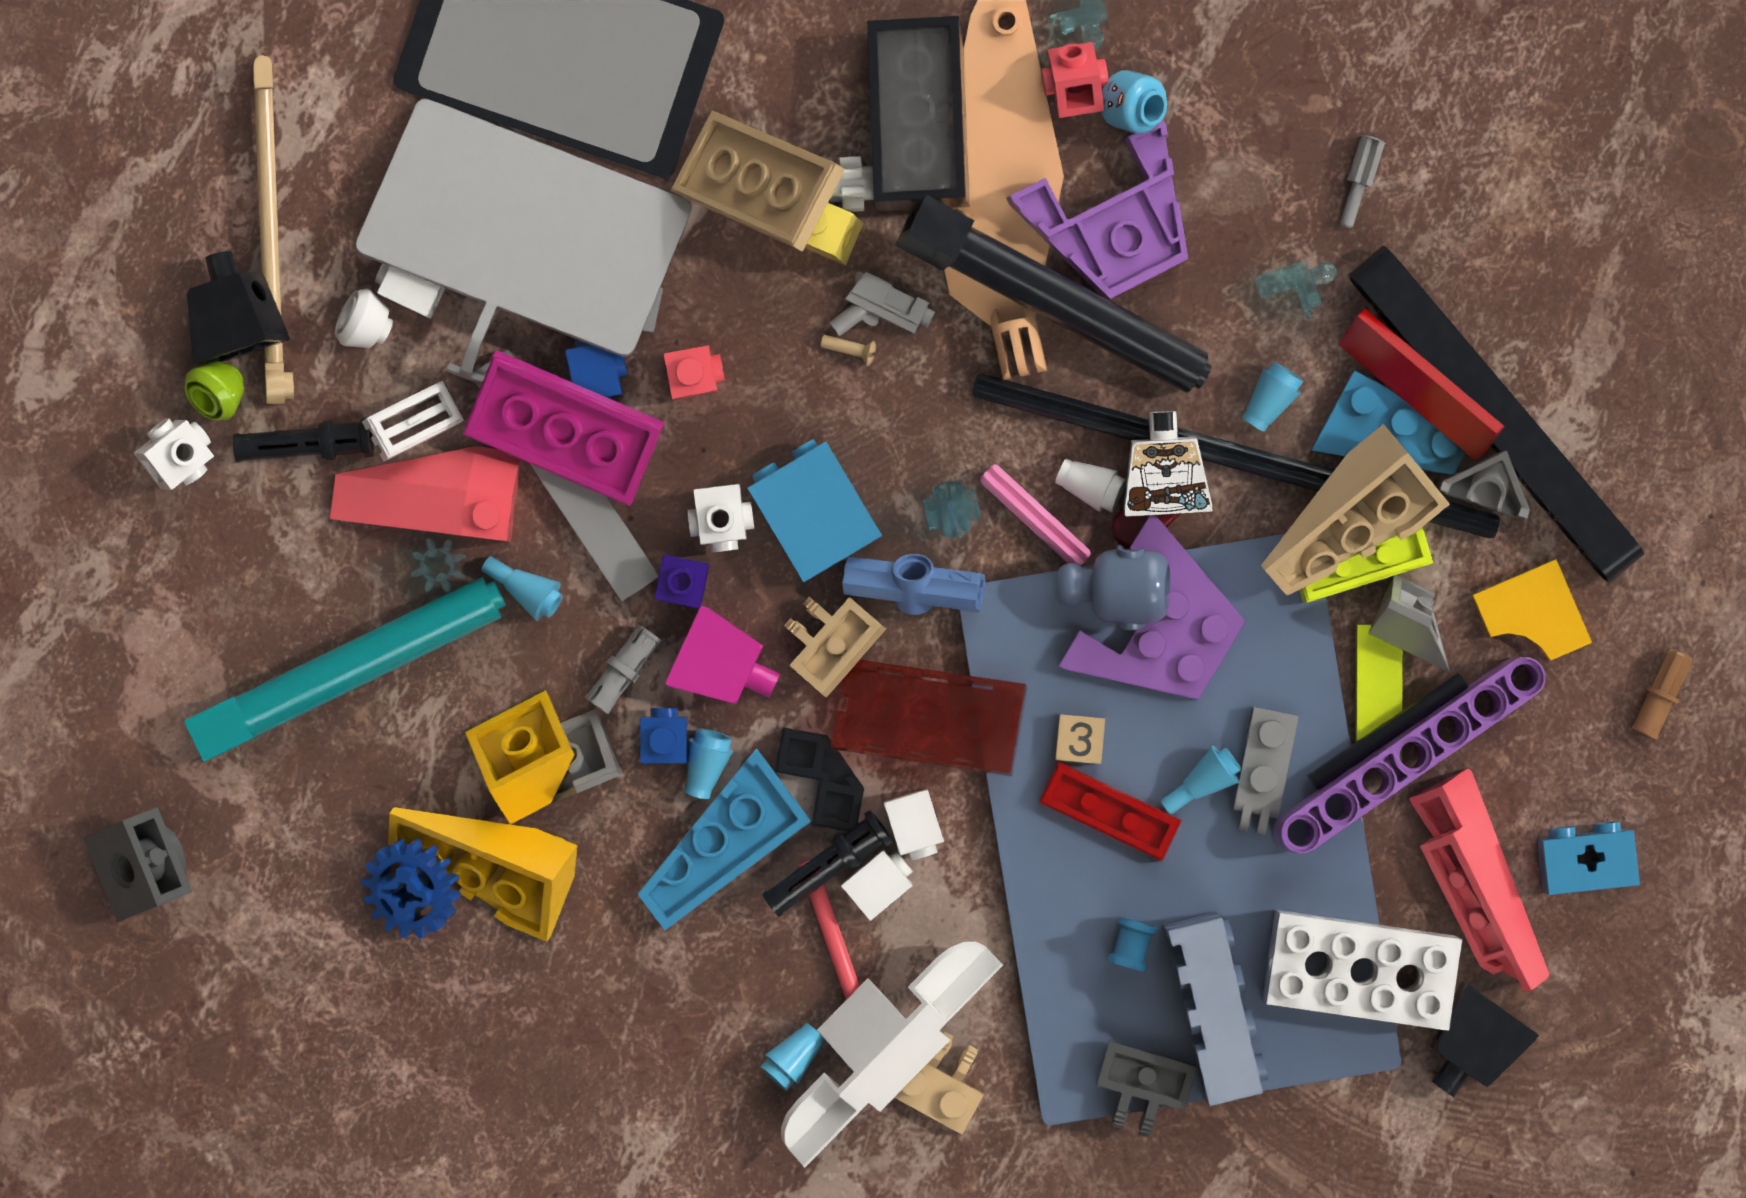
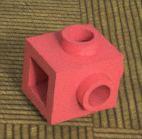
M1093 42L1072 43L1063 47L1048 49L1050 67L1041 69L1045 95H1054L1059 118L1104 111L1102 87L1109 81L1105 58L1096 59Z

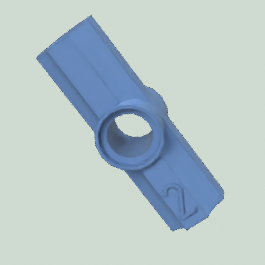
M907 554L901 556L895 562L848 556L842 583L843 595L895 601L896 607L901 612L910 615L926 613L933 606L980 612L985 590V574L933 567L929 558L920 554Z

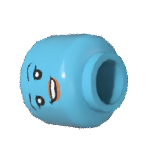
M1121 70L1113 74L1103 86L1104 111H1101V115L1108 124L1115 128L1134 134H1145L1153 130L1162 121L1167 112L1168 104L1165 89L1161 82L1152 76L1132 70Z

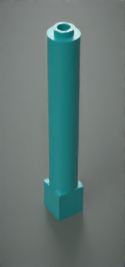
M480 577L238 696L231 697L184 720V723L203 762L210 761L286 722L502 618L499 609L506 606L505 600L495 581L487 584L484 578Z

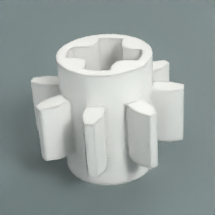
M861 156L839 157L840 166L845 171L830 198V203L842 202L843 209L849 212L864 211V201L874 200L873 166H862Z

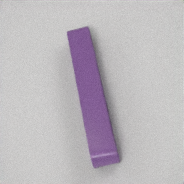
M1515 657L1502 661L1469 684L1468 688L1283 813L1276 820L1273 827V836L1276 843L1282 849L1293 853L1313 851L1536 696L1545 684L1543 666L1537 660L1530 657ZM1519 665L1524 666L1529 673V682L1522 690H1518L1511 681V674ZM1481 691H1486L1492 699V708L1484 716L1480 715L1474 707L1475 697ZM1446 716L1450 717L1455 724V734L1447 742L1443 741L1437 733L1439 721ZM1411 742L1417 747L1419 757L1417 762L1408 768L1400 760V750L1406 743ZM1371 768H1375L1380 773L1382 780L1380 788L1374 793H1368L1362 784L1364 773ZM1336 793L1344 801V811L1340 817L1331 819L1325 811V803L1331 795ZM1300 819L1307 827V836L1301 844L1293 845L1288 838V828L1293 821Z

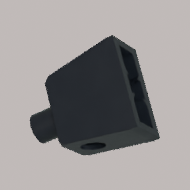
M231 251L218 252L205 257L210 282L190 288L187 293L194 363L208 364L214 361L223 363L290 340L269 285L262 273H237Z
M1462 981L1454 995L1449 1031L1438 1029L1430 1046L1447 1059L1431 1082L1452 1097H1455L1469 1076L1485 1087H1488L1535 1042L1539 1035Z

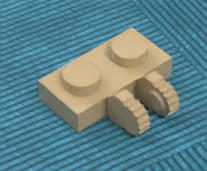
M811 597L805 600L803 605L806 607V611L814 618L820 619L825 623L814 638L797 620L794 621L790 618L784 624L790 632L806 645L789 666L826 698L886 630L884 626L850 597L833 616Z
M944 1032L950 1041L894 1098L962 1135L984 1096L983 1092L962 1082L978 1053V1049L969 1045L962 1052L954 1073L950 1075L937 1068L942 1058L947 1055L951 1048L954 1037Z

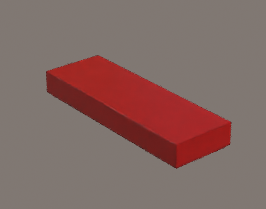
M1057 761L1038 801L1161 862L1182 821Z

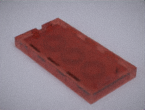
M859 660L843 678L841 694L843 697H849L846 712L837 711L831 747L834 750L1012 776L1027 694L1026 684L867 660ZM880 671H887V672H893V673H900V674H903L904 677H902V676H895V675H888V674H882V673H879V672H880ZM924 677L948 680V683L924 680ZM968 684L993 687V690L969 687ZM866 745H867V746L880 747V748H887V749H890V750L878 749V748H872V747H866ZM911 752L920 753V754H927V755H933V756H935V757L925 756V755H918V754H911ZM955 759L967 760V761H973V762H980V763L978 764V763L964 762V761H958V760H955Z

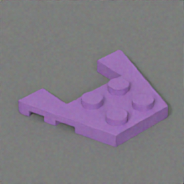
M1163 119L1153 130L1145 134L1133 133L1123 139L1144 179L1143 183L1069 220L1066 218L1046 178L1006 198L1009 205L1099 295L1108 300L1188 260L1179 202H1176L1172 175H1174L1172 158H1169L1166 136H1168L1167 127Z
M1149 515L1129 549L1137 550L1144 548V550L1157 551L1167 558L1171 579L1170 593L1165 596V598H1170L1167 614L1162 620L1156 623L1145 624L1144 628L1135 630L1121 654L1116 653L1079 630L1058 666L1070 671L1199 700L1246 621L1158 517Z

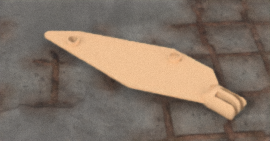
M978 0L970 16L964 44L970 207H955L953 209L973 219L972 227L1046 266L1050 245L1009 205L1006 199L1010 195L1046 178L1059 202L1064 179L1026 0ZM1011 15L1015 17V24L1011 29L1004 30L1000 28V20L1004 16ZM953 104L951 107L948 124H954ZM949 266L944 269L949 295L991 326L1003 380L1012 379V371L1004 338L1007 335H1010L1020 377L1030 375L1022 334L1025 331L1029 333L1038 373L1047 371L1035 312Z

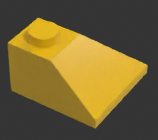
M546 690L465 732L489 792L510 825L551 804L575 755Z

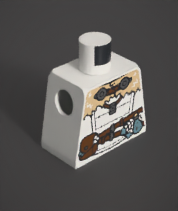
M1176 411L1150 412V439L1131 440L1123 505L1124 515L1142 516L1212 512L1211 497L1197 438L1178 437Z

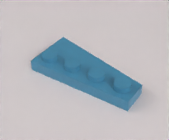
M757 748L638 893V896L664 930H667L811 822L810 818Z

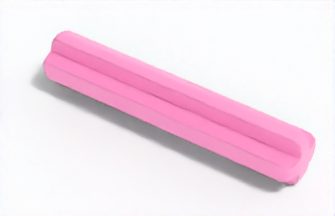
M998 465L990 466L981 476V484L1064 561L1082 566L1090 557V550Z

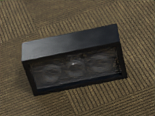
M959 16L867 21L874 203L878 211L911 210L913 205L925 195L951 208L970 207L963 27Z

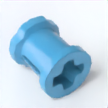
M1119 916L1117 923L1121 926L1114 952L1108 953L1107 961L1146 972L1148 965L1144 962L1151 935H1157L1158 927Z

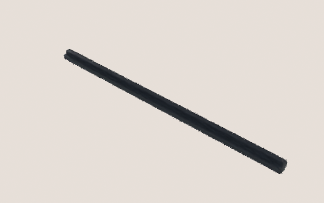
M982 373L978 374L975 378L972 395L975 398L1128 440L1150 439L1149 419ZM1177 427L1178 437L1197 438L1201 458L1208 462L1317 492L1334 472L1332 469ZM1449 502V506L1429 521L1430 523L1490 539L1495 538L1498 532L1500 517L1496 514Z

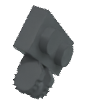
M1108 1040L1096 1085L1120 1092L1111 1127L1122 1129L1128 1117L1131 1097H1138L1148 1100L1144 1113L1140 1117L1138 1135L1149 1137L1159 1104L1185 1111L1197 1066Z

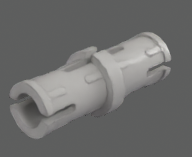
M638 624L616 656L611 655L606 661L609 664L589 693L586 694L585 698L609 714L631 681L636 683L640 675L637 673L662 640Z

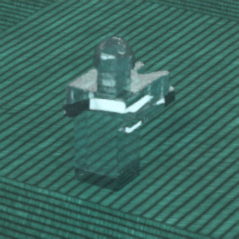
M1078 0L1079 8L1058 12L1049 16L1050 24H1060L1063 34L1081 30L1083 35L1081 40L1083 43L1093 42L1094 50L1099 49L1103 45L1104 34L1100 32L1099 26L1105 25L1108 22L1106 6L1103 0Z
M1304 260L1254 277L1261 299L1296 289L1306 318L1310 319L1314 317L1313 307L1322 305L1317 285L1323 283L1327 285L1333 282L1337 275V269L1328 262L1318 263L1317 267L1311 268L1309 260Z

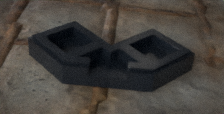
M783 727L775 772L819 780L811 825L848 831L858 824L864 787L828 735Z

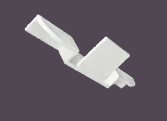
M975 941L962 942L948 948L939 955L908 986L922 1003L907 1019L876 985L867 978L817 1029L854 1073L841 1086L823 1073L785 1115L781 1126V1139L804 1168L868 1103L881 1112L950 1041L940 1029L1003 966L986 946Z

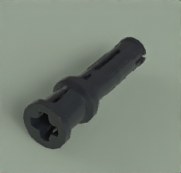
M362 417L360 422L334 424L332 420H323V423H319L318 428L277 430L248 434L234 433L233 452L236 462L320 454L322 459L327 461L335 460L336 455L363 453L365 457H373L374 443L371 440L373 434L370 429L366 430L362 423L368 417Z
M872 810L867 811L864 814L865 819L846 833H836L831 840L832 845L805 865L799 867L773 888L762 893L765 901L778 917L782 916L785 911L816 891L847 867L851 870L854 868L858 869L862 866V859L883 844L888 847L894 843L890 834Z

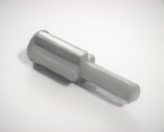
M1360 135L1347 181L1352 183L1340 221L1342 227L1348 229L1353 227L1365 187H1372L1382 151L1386 144L1376 137Z

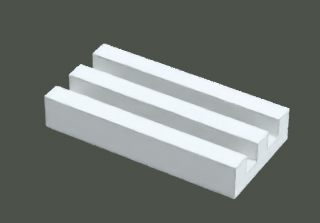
M441 381L366 418L362 423L366 430L370 429L372 432L371 440L375 446L379 445L382 451L380 456L383 462L459 425L464 419L444 382ZM436 395L441 400V403L386 430L380 424ZM447 411L449 418L392 446L390 438Z

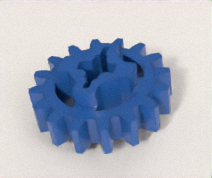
M399 839L392 845H386L376 852V857L366 864L365 868L371 874L361 880V885L370 888L371 893L364 897L363 901L364 903L375 904L377 909L371 915L373 919L383 916L387 920L384 928L385 931L389 932L398 926L400 927L401 938H407L415 932L418 939L431 931L434 933L446 925L445 920L456 913L457 910L451 904L460 898L461 893L451 889V884L456 882L459 877L457 874H447L445 868L449 866L451 861L449 858H446L439 862L435 858L438 849L435 845L423 851L420 839H416L408 845L404 839ZM401 862V866L393 873L389 872L394 863ZM428 905H433L430 913L421 915L423 909Z

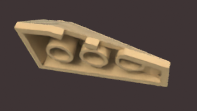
M1382 424L1347 453L1265 559L1261 567L1287 596L1335 573L1339 563L1359 554L1362 558L1376 553V545L1396 535L1402 540L1415 534L1450 504L1386 426Z

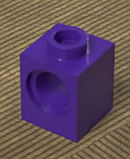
M663 554L654 599L700 609L710 564Z

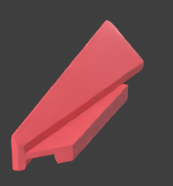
M1466 769L1409 798L1412 806L1433 836V838L1421 844L1420 848L1479 966L1492 974L1502 971L1519 980L1521 990L1529 992L1549 977V971L1473 773L1470 769Z

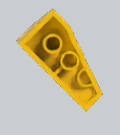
M396 807L389 813L388 845H392L399 839H404L407 845L416 839H420L423 851L435 845L438 847L435 858L439 862L446 858L450 859L451 862L445 870L447 874L458 875L459 879L456 882L462 887L459 891L461 895L470 901L476 895L498 910L494 917L505 925L545 942L549 940L575 877L578 845L536 828Z

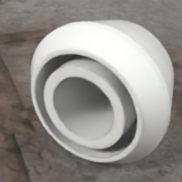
M368 288L354 291L345 303L336 324L335 335L340 344L361 348H371L376 342L382 344L388 337L393 325V320L388 318L389 308Z

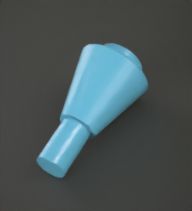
M492 556L488 557L482 566L481 571L505 585L504 588L535 621L540 620L543 616L550 618L562 601L563 595L559 593L561 584L558 581L518 569L513 570Z
M1212 746L1184 779V784L1164 797L1161 802L1172 815L1194 798L1199 799L1239 783L1236 773L1241 771V767L1227 748L1219 751L1216 747Z

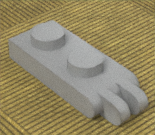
M1252 707L1241 762V771L1238 777L1239 783H1237L1233 802V810L1241 811L1238 830L1248 831L1251 814L1259 815L1256 833L1263 835L1266 834L1269 817L1278 819L1299 716Z

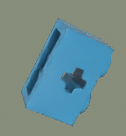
M1620 821L1593 824L1594 832L1576 834L1575 826L1548 829V837L1536 838L1542 893L1555 895L1640 885L1634 830L1621 829ZM1585 846L1589 850L1597 852L1598 859L1590 861V868H1587L1586 864L1577 861V855L1585 853Z

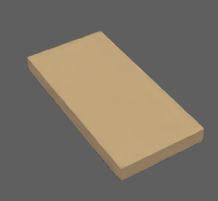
M712 110L670 191L686 200L803 252L845 169L830 160Z

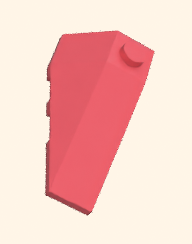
M474 446L335 474L330 519L511 542L521 459L495 448Z

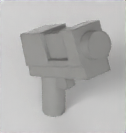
M857 272L855 275L856 285L845 298V301L852 305L829 321L839 337L861 320L870 326H876L879 318L915 334L919 324L928 328L935 311L928 308L929 302L919 297L915 299L893 288V284L873 274Z

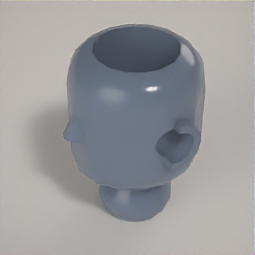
M1118 545L1117 549L1102 552L1096 558L1093 569H1084L1076 563H1067L1061 566L1057 578L1058 601L1066 606H1077L1081 602H1092L1095 614L1103 621L1118 623V626L1125 630L1144 628L1145 624L1156 623L1167 614L1170 598H1165V596L1170 593L1171 585L1169 562L1163 554L1157 551L1144 550V548L1124 550L1123 546Z

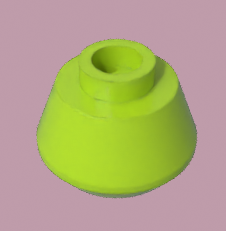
M214 361L193 368L186 374L185 393L191 405L204 417L211 420H229L234 416L244 394L243 377L233 365Z

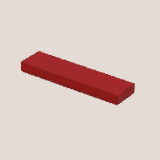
M1364 309L1357 315L1338 343L1339 346L1476 462L1485 454L1505 427L1368 310Z

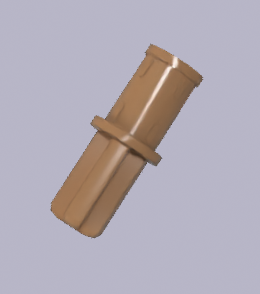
M1674 649L1667 651L1652 686L1646 685L1645 690L1648 691V694L1631 729L1658 740V735L1673 704L1678 705L1680 702L1676 697L1693 663V659L1690 656Z

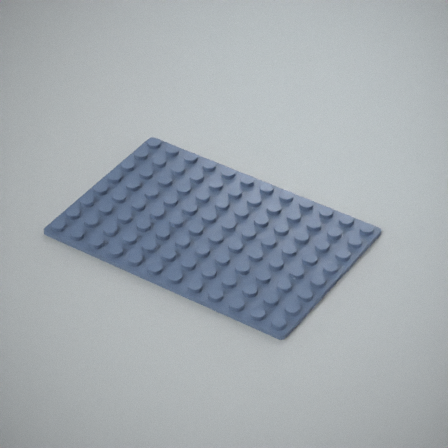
M1285 534L1186 550L1246 621L1199 700L1070 671L1058 666L1079 630L1118 654L1122 653L1135 631L1122 629L1118 626V623L1106 622L1100 619L1094 612L1092 602H1081L1077 606H1066L1060 603L1057 596L1058 571L985 582L983 604L980 612L959 610L1041 1116L1047 1125L1114 1115L1120 1092L1096 1085L1108 1040L1197 1066L1163 925L1212 912H1217L1223 918V921L1229 920L1235 942V947L1230 948L1233 965H1240L1246 991L1240 992L1244 1010L1251 1009L1257 1031L1256 1036L1250 1037L1254 1055L1262 1054L1268 1080L1261 1081L1262 1091L1394 1070L1401 1065L1402 1059L1396 1023L1268 1005L1262 1000L1275 910L1380 925L1362 817L1313 851L1308 853L1289 852L1282 849L1276 843L1273 836L1276 818L1269 817L1265 835L1256 833L1259 816L1256 814H1251L1248 831L1238 830L1241 811L1233 810L1237 784L1202 798H1194L1172 814V816L1182 821L1161 862L1038 802L1057 761L1170 814L1163 806L1161 800L1184 784V779L1212 746L1216 747L1219 751L1227 748L1241 767L1252 707L1299 716L1279 817L1317 791L1307 775L1350 747V739L1327 598L1324 597L1303 603L1299 590L1286 596L1261 567L1262 563ZM1094 565L1083 566V568L1093 569ZM1059 714L1105 718L1101 764L1055 760ZM1336 793L1331 795L1325 803V811L1331 819L1340 817L1344 811V801ZM1298 819L1289 825L1288 838L1293 845L1301 844L1306 839L1307 827L1302 820ZM1119 916L1158 927L1157 935H1151L1144 962L1148 965L1146 972L1107 961L1108 953L1114 952L1121 926L1117 923ZM1318 951L1307 957L1305 969L1308 974L1316 975L1326 968L1327 957L1325 953ZM1368 958L1358 959L1351 967V977L1354 981H1363L1372 972V963ZM1198 1067L1187 1103L1206 1100ZM1132 1096L1128 1107L1129 1113L1143 1111L1148 1100ZM1159 1104V1107H1158V1108L1167 1107V1106L1162 1105V1104Z

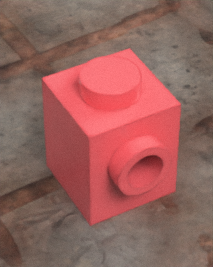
M709 345L664 354L671 396L674 401L719 393L717 382L725 381L720 354H711Z

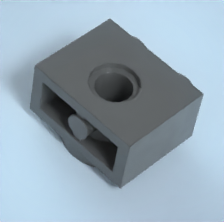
M158 807L83 838L117 923L192 892L185 875L186 862L183 848L176 835L165 826Z

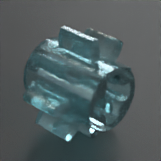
M942 482L933 488L932 498L923 499L928 529L934 530L938 528L939 533L945 537L956 538L963 536L970 531L972 527L971 521L981 519L975 489L965 490V486L960 482Z
M431 538L426 539V545L429 550L424 554L419 552L412 553V556L420 561V569L414 570L411 576H424L427 579L425 584V591L427 592L434 588L436 582L441 583L447 593L451 592L449 580L453 577L462 579L466 577L463 572L457 569L458 562L463 561L467 556L466 554L454 555L450 552L453 546V540L451 539L445 541L442 549L437 548ZM441 553H444L446 555L444 562L450 566V570L448 573H439L435 578L432 576L433 568L427 565L430 557L439 558Z

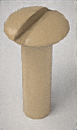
M824 334L821 348L860 357L866 366H869L874 359L872 353L876 352V343L873 340L863 345Z

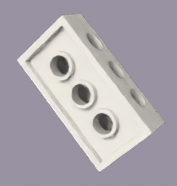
M1275 910L1262 1000L1268 1005L1449 1031L1462 939L1454 935ZM1314 952H1324L1327 957L1326 968L1319 974H1308L1305 969L1307 957ZM1361 958L1370 959L1372 963L1370 976L1363 981H1354L1351 977L1353 963ZM1405 965H1414L1417 970V979L1414 984L1407 988L1399 987L1396 976L1400 968Z

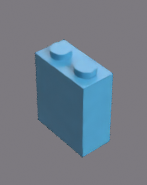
M814 439L793 450L791 455L794 461L779 469L776 463L773 462L753 474L751 477L755 484L748 487V490L803 582L808 581L882 537L828 443L824 442L818 446Z

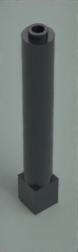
M925 195L913 205L895 246L942 271L948 266L1185 393H1188L1193 387L1200 389L1208 378L1211 365L1207 363L1208 353L975 229L972 227L973 219L928 195Z

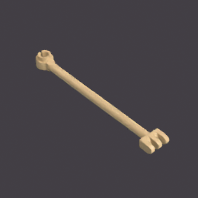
M261 55L254 60L253 64L261 273L266 278L281 315L273 75L270 58ZM280 343L264 349L266 404H285V399H294L293 372H284L283 344Z

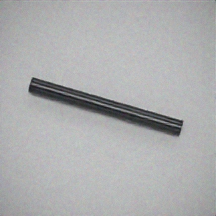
M1459 673L1455 674L1308 774V778L1314 787L1319 790L1466 690L1468 685Z

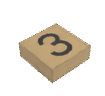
M1059 714L1055 760L1101 764L1105 718Z

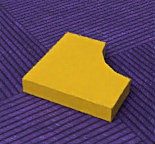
M1557 559L1471 595L1489 637L1507 633L1523 636L1539 646L1548 661L1592 643Z

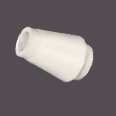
M1065 459L1058 472L1055 484L1062 486L1098 512H1101L1103 509L1113 512L1122 496L1127 479L1118 476V470Z

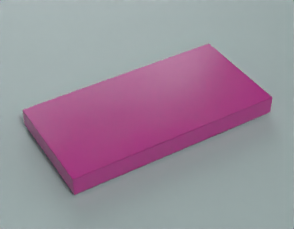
M496 350L483 379L463 435L631 506L665 422Z

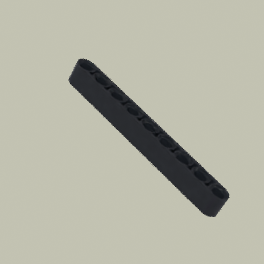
M1382 245L1348 274L1355 288L1399 338L1505 426L1490 447L1495 453L1508 452L1520 483L1607 583L1613 582L1645 554L1629 531L1387 247Z

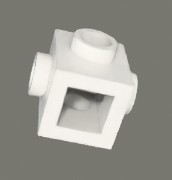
M169 418L153 427L147 433L150 440L134 452V455L160 489L172 490L181 482L187 486L196 481L208 470L204 464L214 457L207 447L211 443L208 435L196 422L191 424L187 420L171 422ZM177 447L179 450L178 456H176Z
M735 484L694 490L696 509L687 510L691 537L699 536L701 545L710 544L711 553L737 550L738 540L747 539L746 530L754 529L751 502L742 503L740 485ZM718 511H725L729 515V522L725 527L718 528L713 523V516Z

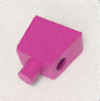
M701 605L665 684L670 687L737 704L744 688L770 698L780 673L756 663L764 645L710 608Z

